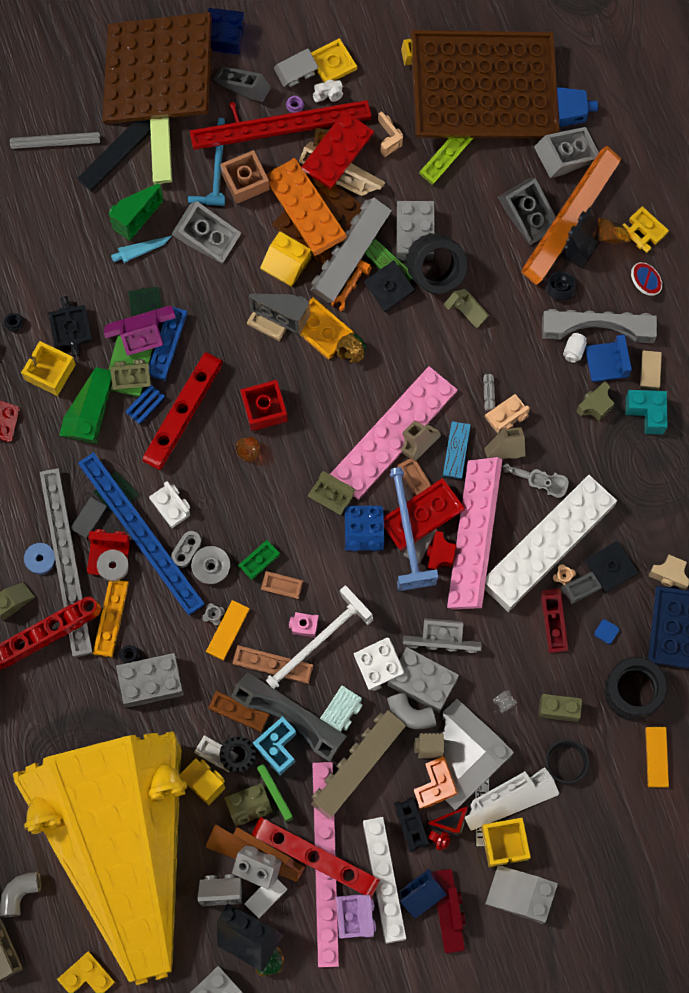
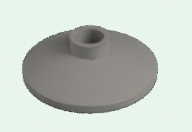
M204 547L197 551L192 559V572L202 583H219L229 573V557L225 551L218 547ZM213 564L215 565V568L213 570H209L208 565Z

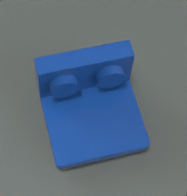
M625 334L617 335L615 342L585 347L591 382L629 377L632 369Z

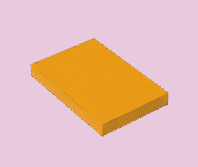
M312 297L308 301L310 304V318L300 336L325 358L330 360L337 353L336 346L342 336L350 333L354 334V332Z

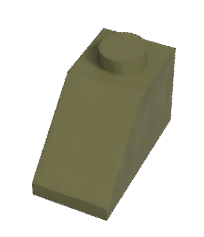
M24 582L0 592V617L3 621L35 598Z

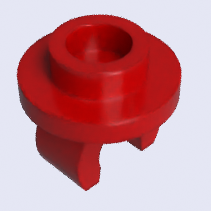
M431 831L429 839L437 844L436 849L439 851L446 849L450 843L449 833L442 832L440 835Z

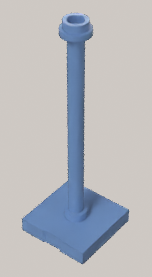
M401 467L391 469L390 477L394 478L412 573L398 576V591L433 586L437 584L438 580L437 570L419 571L402 482L404 471H402Z

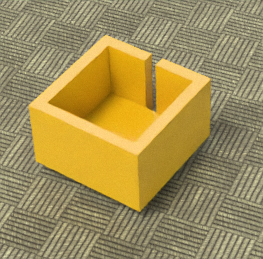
M39 341L32 353L33 360L29 358L21 374L25 381L58 396L76 365L72 356Z
M523 818L483 824L481 826L488 867L505 865L509 862V859L510 863L527 861L531 858Z

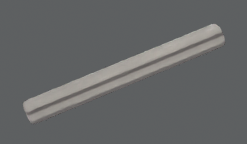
M99 132L17 137L10 139V146L12 149L90 144L100 143L101 139Z

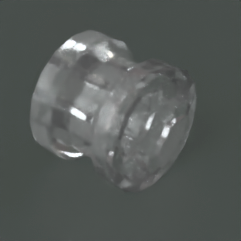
M509 690L504 691L493 699L494 704L499 706L501 714L518 703L516 699H512Z

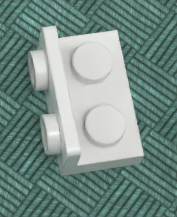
M166 481L164 487L152 494L149 499L169 526L173 528L190 516L188 509L191 507L185 499L181 500L179 498V491L175 485H170Z

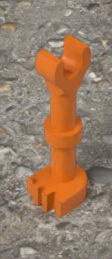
M362 260L356 265L357 269L351 278L347 279L346 286L341 294L331 302L332 307L337 302L341 303L340 312L344 310L346 298L351 290L357 286L356 282L361 274L369 275L372 267Z

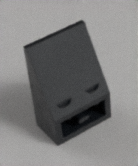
M591 207L586 212L582 211L576 227L573 226L568 233L569 237L564 251H566L564 258L582 269L593 255L604 235Z

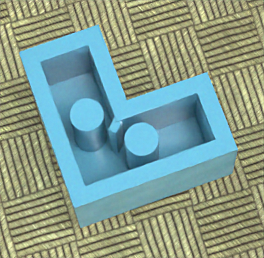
M283 716L253 742L254 748L279 776L295 763L294 758L283 746L296 736V730Z

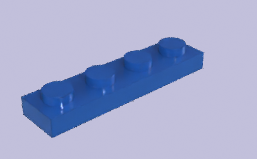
M175 307L173 309L176 318L164 321L160 332L163 345L155 347L149 365L150 377L166 381L188 314L187 310Z

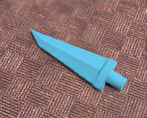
M171 236L118 248L119 252L111 255L113 262L122 259L126 263L163 246Z

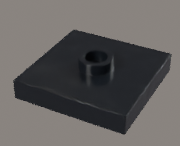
M394 260L364 281L384 312L415 292V289Z
M618 541L584 561L589 570L594 573L605 593L638 574L637 569Z

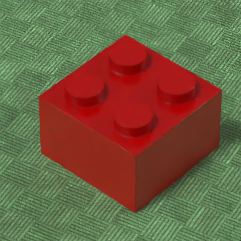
M277 380L240 389L251 431L288 422L287 412Z

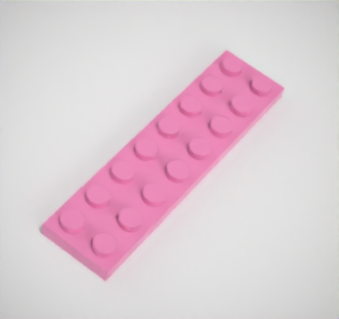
M428 366L330 475L355 489L353 497L359 501L402 453L400 450L404 444L402 432L414 420L424 426L428 425L457 393L458 389Z
M498 457L468 461L462 500L465 510L460 514L447 608L451 610L482 608L502 459Z

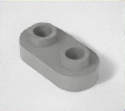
M188 531L182 536L171 555L177 567L184 568L190 564L201 546L200 535L194 531ZM190 540H195V544L189 545L188 542ZM184 556L185 560L179 561L178 558Z

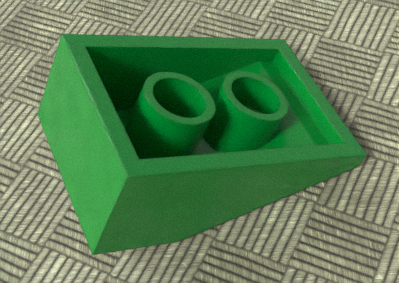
M157 183L120 200L117 205L114 204L109 210L112 229L128 241H131L163 203L161 185Z

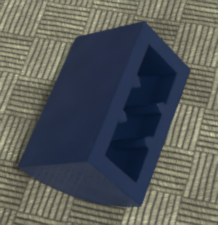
M430 869L397 892L400 903L414 918H417L447 895L445 889Z

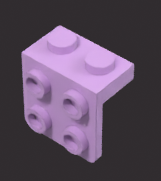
M358 894L336 897L339 938L373 937L376 931V923L372 919L374 902L370 895Z

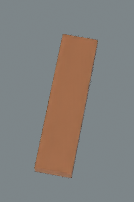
M237 645L232 664L274 676L292 659ZM301 661L283 678L309 684L313 664Z

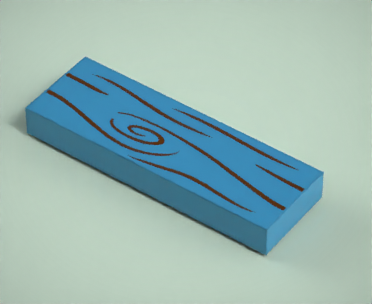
M452 421L443 477L462 480L471 424Z

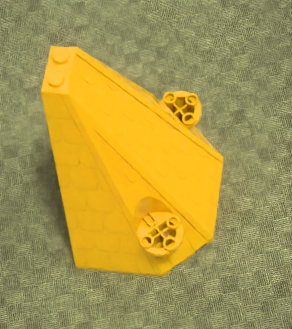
M167 732L163 735H158V733L145 734L144 739L136 737V735L121 737L48 756L43 759V765L38 766V763H33L25 767V771L13 773L15 784L29 806L26 823L24 824L25 830H28L31 834L45 833L56 856L129 982H135L136 985L148 983V978L156 977V980L167 978V973L172 972L179 796L184 795V790L187 789L186 782H183L180 777L182 750L174 732Z

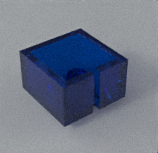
M208 8V12L212 15V51L240 54L245 26L244 12Z

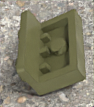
M322 471L319 480L309 492L308 497L342 515L346 506L351 502L355 489Z
M262 783L224 797L235 826L246 824L249 821L264 817L273 812Z

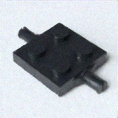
M64 296L65 301L63 297L60 298L62 308L57 311L48 312L55 348L71 347L72 357L75 358L76 355L77 357L80 356L79 345L93 341L85 305L70 306L68 296Z

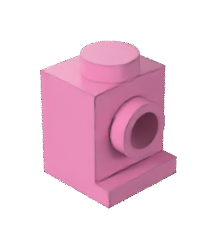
M295 612V617H290L289 622L292 634L315 638L319 620L318 615ZM300 621H306V626H301L299 624Z

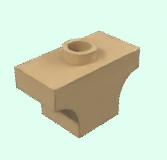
M668 555L664 564L652 567L649 577L661 581V584L664 586H673L686 590L689 585V579L684 573L687 562Z

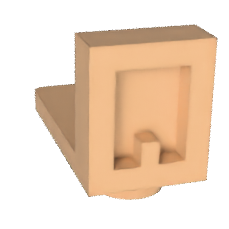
M381 111L378 113V121L390 135L381 144V153L386 157L402 146L403 134L392 125L391 118L388 115L385 116Z

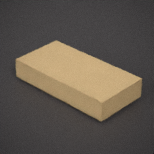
M254 312L247 321V325L277 341L281 340L287 330Z
M642 351L640 388L659 390L662 352Z

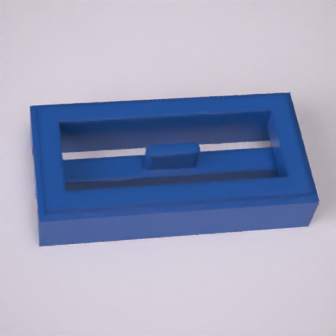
M151 385L125 412L141 425L165 400V396ZM153 392V394L134 413H132ZM156 396L159 397L140 418H137Z

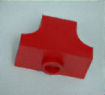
M436 531L433 546H428L426 556L430 557L427 571L437 570L442 566L452 568L456 544L448 543L443 537V532Z

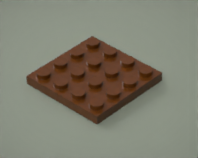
M313 178L311 180L312 184L343 231H349L352 226L350 224L352 219L362 211L360 209L362 204L336 184L332 189H329ZM284 210L272 223V227L308 247ZM336 245L316 256L311 251V257L323 265L333 256L331 252Z

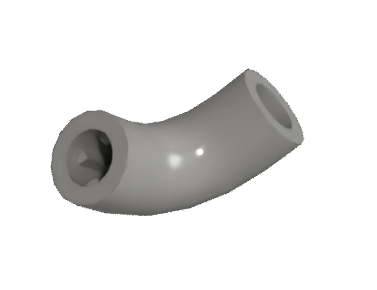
M406 693L397 694L387 699L392 713L406 727L427 729L436 726L432 708L413 709L408 702Z
M39 872L17 876L7 884L1 894L0 917H17L21 915L20 902L23 896L28 893L41 891Z

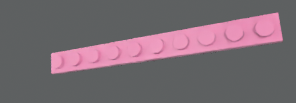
M332 762L313 763V794L318 788L322 790L326 786L325 779L331 772L333 773ZM314 807L315 846L335 856L334 815L328 819ZM318 852L315 853V862L319 859ZM316 870L318 967H339L336 880Z

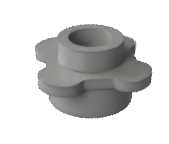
M210 603L207 605L206 612L202 618L205 622L210 621L217 626L221 623L220 619L224 615L225 610Z

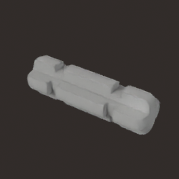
M485 374L483 377L485 410L491 411L495 408L493 374Z

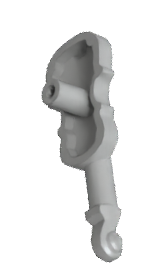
M505 464L502 468L504 473L510 472L513 475L528 479L532 487L546 489L548 491L547 495L551 494L554 497L560 498L565 495L568 488L567 477L558 475L556 472L550 476L539 469L528 472L516 467H510L509 464Z

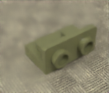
M145 359L133 360V363L126 364V361L114 362L115 365L110 367L113 390L151 386L149 362H145Z

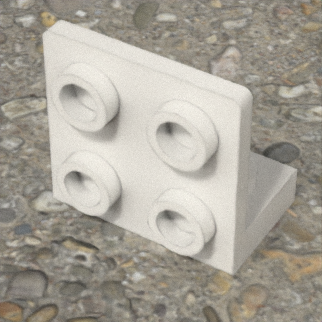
M385 638L353 653L369 690L376 691L382 688L381 684L404 674L390 638Z

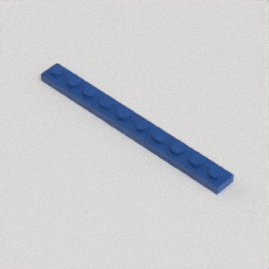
M93 452L78 462L79 467L186 614L190 616L203 607L204 602Z

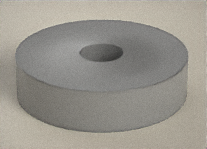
M108 550L98 558L97 569L103 579L115 582L125 577L129 564L122 552ZM111 563L116 564L115 568H110L109 566Z

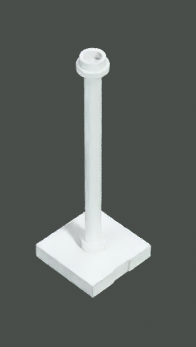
M346 585L340 590L341 597L348 604V609L273 677L268 676L266 682L273 689L275 687L278 688V682L349 617L358 614L367 625L373 621L372 613Z

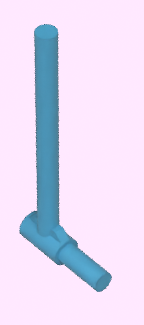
M218 118L217 126L225 125V119ZM223 145L216 146L213 193L208 194L206 197L188 196V203L197 201L200 204L209 206H225V196L220 193V164H222Z

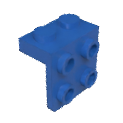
M346 506L345 550H384L382 506Z

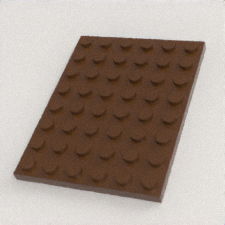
M411 30L416 138H543L545 135L559 133L553 32Z

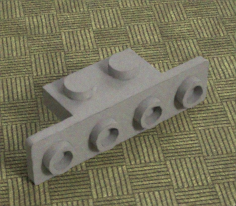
M424 618L423 637L403 636V644L410 648L426 646L427 649L436 650L438 647L446 648L448 651L464 649L469 653H476L481 651L482 648L481 642L462 640L463 621Z

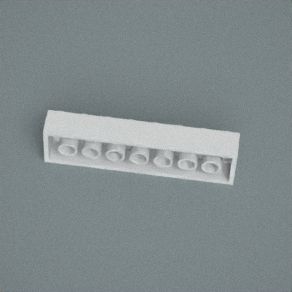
M588 475L486 576L485 590L509 612L614 508L617 500Z

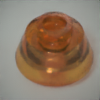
M253 437L241 438L235 444L236 453L244 461H255L260 451V444Z

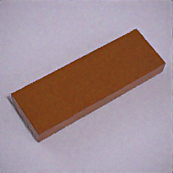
M218 691L215 692L208 707V710L260 733L263 732L270 717V714L258 709L246 708L230 696Z

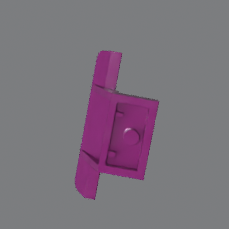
M166 306L109 323L104 328L105 338L120 334L127 356L162 346L163 341L158 323L176 318L172 306Z

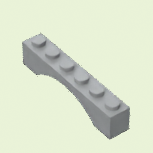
M549 309L544 311L542 317V339H562L567 334L579 329L601 327L618 331L623 335L625 334L635 343H654L657 337V316H651L649 313L633 315L629 312L614 314L613 312L595 313L594 311H586L581 313L575 310L558 312L556 309Z

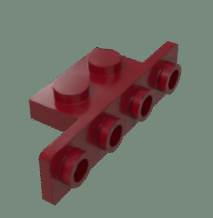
M451 869L433 871V874L447 893L444 898L437 902L444 952L447 954L464 951L462 925H465L466 921L464 912L460 913L459 904H462L461 892H457L454 886Z

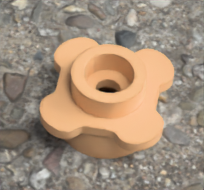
M559 565L558 572L553 576V580L566 585L571 582L572 577H575L576 572L569 567H565V565Z

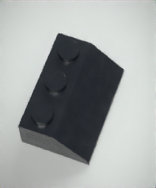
M227 903L217 921V946L263 972L283 935Z

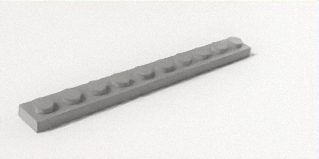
M57 468L40 472L65 608L83 599L60 471ZM86 622L83 626L69 633L73 657L93 654L88 624Z

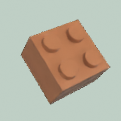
M254 150L220 164L221 174L236 204L270 190L269 180Z

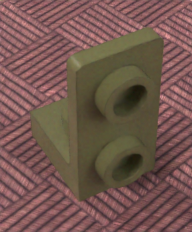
M466 289L454 291L443 304L448 310L453 308L459 309L476 328L480 327L489 316Z

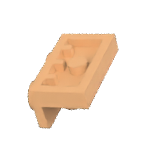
M514 394L485 414V418L497 434H499L502 429L513 428V424L517 421H524L529 416L530 408L528 405L525 406L518 396Z

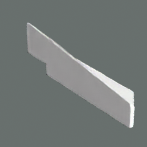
M546 768L541 769L531 777L526 772H523L474 799L470 805L472 810L468 816H465V820L470 830H474L483 824L492 823L558 796L559 791Z

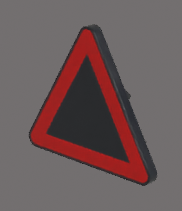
M465 806L429 821L428 826L451 835L459 836L462 833L466 821L465 816H467L469 808Z

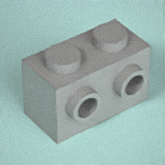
M309 49L278 63L274 67L283 87L287 85L290 87L300 83L299 79L303 77L308 79L314 76V72L318 69Z
M246 845L237 854L232 874L268 890L277 880L282 861L276 859L271 854H265L253 846Z

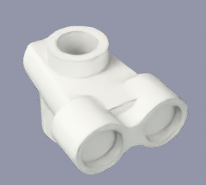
M328 80L325 83L314 86L315 93H313V98L315 102L323 101L328 97L332 102H335L343 96L342 83L339 80Z

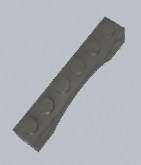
M248 672L237 683L231 695V698L246 708L265 711L279 718L283 716L290 725L304 736L312 750L329 762L340 750L347 737Z

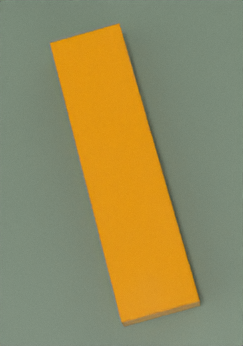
M109 581L93 650L94 655L113 658L129 586L127 581Z

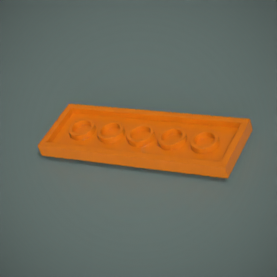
M296 158L266 174L271 190L314 256L347 238L345 232L306 173L301 170V166Z

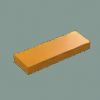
M233 600L231 601L206 650L207 654L224 661L250 608Z
M646 727L648 787L668 788L666 727Z

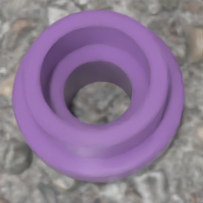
M292 96L287 100L286 108L290 113L301 112L304 108V102L300 97Z

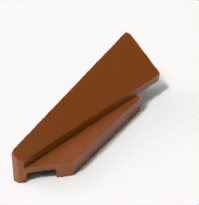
M215 825L206 844V848L236 859L238 852L244 846H253L258 851L271 854L276 859L281 860L282 863L278 875L295 882L299 880L305 867L296 863L292 858L238 827L234 834H231Z

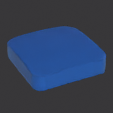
M604 619L596 629L594 636L607 644H611L619 628Z

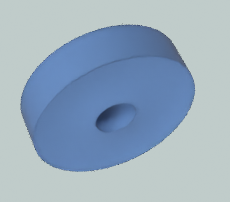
M33 544L24 554V563L30 572L37 575L46 574L53 569L56 563L54 551L47 544ZM42 556L43 560L38 562L37 558Z

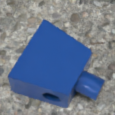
M557 88L559 127L586 122L588 112L598 111V101H587V92L585 90Z

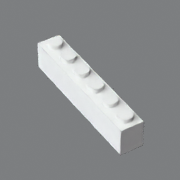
M383 817L363 820L372 875L380 879L375 891L385 944L406 940Z

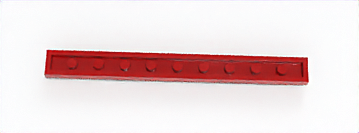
M368 100L190 130L193 150L330 127L335 124L344 111L359 121L371 120V112Z

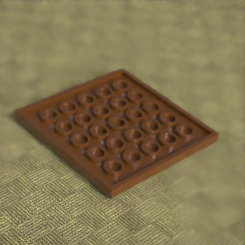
M210 12L108 24L102 118L104 124L208 114L212 15Z

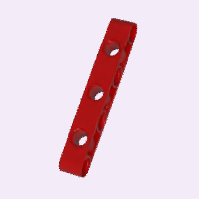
M208 352L203 354L146 450L142 462L158 470L162 469L223 364L222 359ZM201 376L206 377V380L203 382L197 381ZM181 408L188 409V411L183 414L178 412ZM164 439L169 441L167 445H160V442Z
M85 597L0 643V670L13 665L94 619L100 614L101 605L94 598ZM94 603L93 610L88 612L87 606ZM59 622V628L53 631V625ZM25 641L24 648L18 650L19 643Z
M261 817L251 834L255 838L365 896L370 895L372 898L380 882V879ZM283 834L284 841L278 844L277 837ZM318 852L319 859L316 862H312V855ZM349 871H354V878L351 881H347L346 874Z

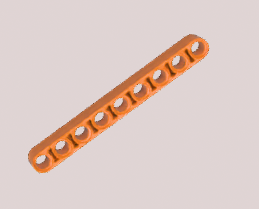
M605 146L598 153L524 265L521 273L535 285L543 280L566 245L569 231L573 226L576 227L579 222L577 220L582 211L586 212L591 207L621 161V157L609 146Z

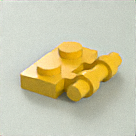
M643 206L629 218L632 226L628 227L624 223L625 229H622L623 232L625 231L624 236L632 239L637 244L636 247L640 250L643 249L646 253L652 249L647 244L649 241L656 245L669 232ZM639 230L644 237H639L635 232Z

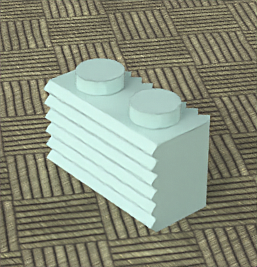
M341 686L320 719L339 732H342V730L347 731L352 723L350 718L353 713L357 715L363 706L360 704L362 698Z

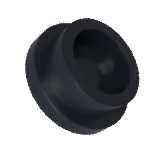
M10 313L4 320L5 327L9 331L20 330L23 326L22 317L17 313ZM17 321V324L11 325V322Z
M127 645L120 651V659L124 664L135 662L139 659L140 654L135 646ZM129 652L133 653V657L131 659H128L126 657L127 653Z

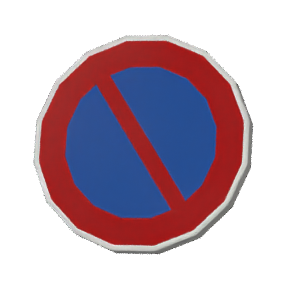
M640 262L633 266L631 277L635 286L648 296H655L660 293L662 280L658 272L647 263Z

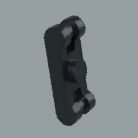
M407 798V801L401 803L400 801L395 802L394 807L410 853L420 847H429L414 798ZM410 808L411 814L404 815L403 810ZM419 833L420 839L413 841L412 835Z

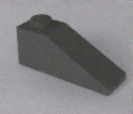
M221 66L213 79L215 83L237 94L261 102L264 101L271 89L269 83L260 73Z

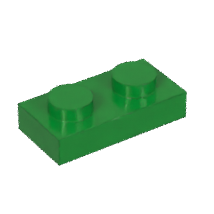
M266 540L238 566L252 581L277 559L280 553Z

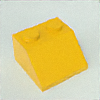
M279 232L269 246L260 268L292 287L311 260V250L284 233Z

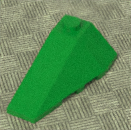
M95 367L65 414L59 436L97 444L112 384L111 370Z

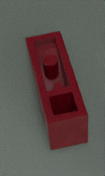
M561 588L543 590L541 592L549 653L568 651Z

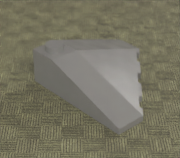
M458 699L443 711L445 732H442L444 734V757L458 795L446 799V802L455 811L514 754L489 727Z

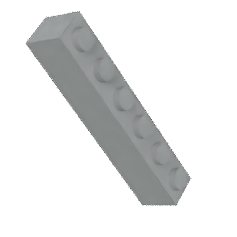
M376 198L363 202L360 207L362 211L352 219L350 223L352 226L349 231H345L347 238L340 245L334 247L331 252L333 256L321 267L322 273L320 276L317 275L311 283L313 287L310 291L327 303L335 300L392 211Z

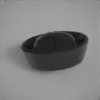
M557 271L550 275L545 282V290L554 299L567 300L575 295L577 285L570 273Z

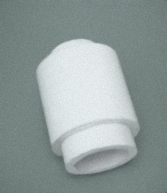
M573 333L569 337L563 352L566 360L570 362L581 360L587 344L585 336Z

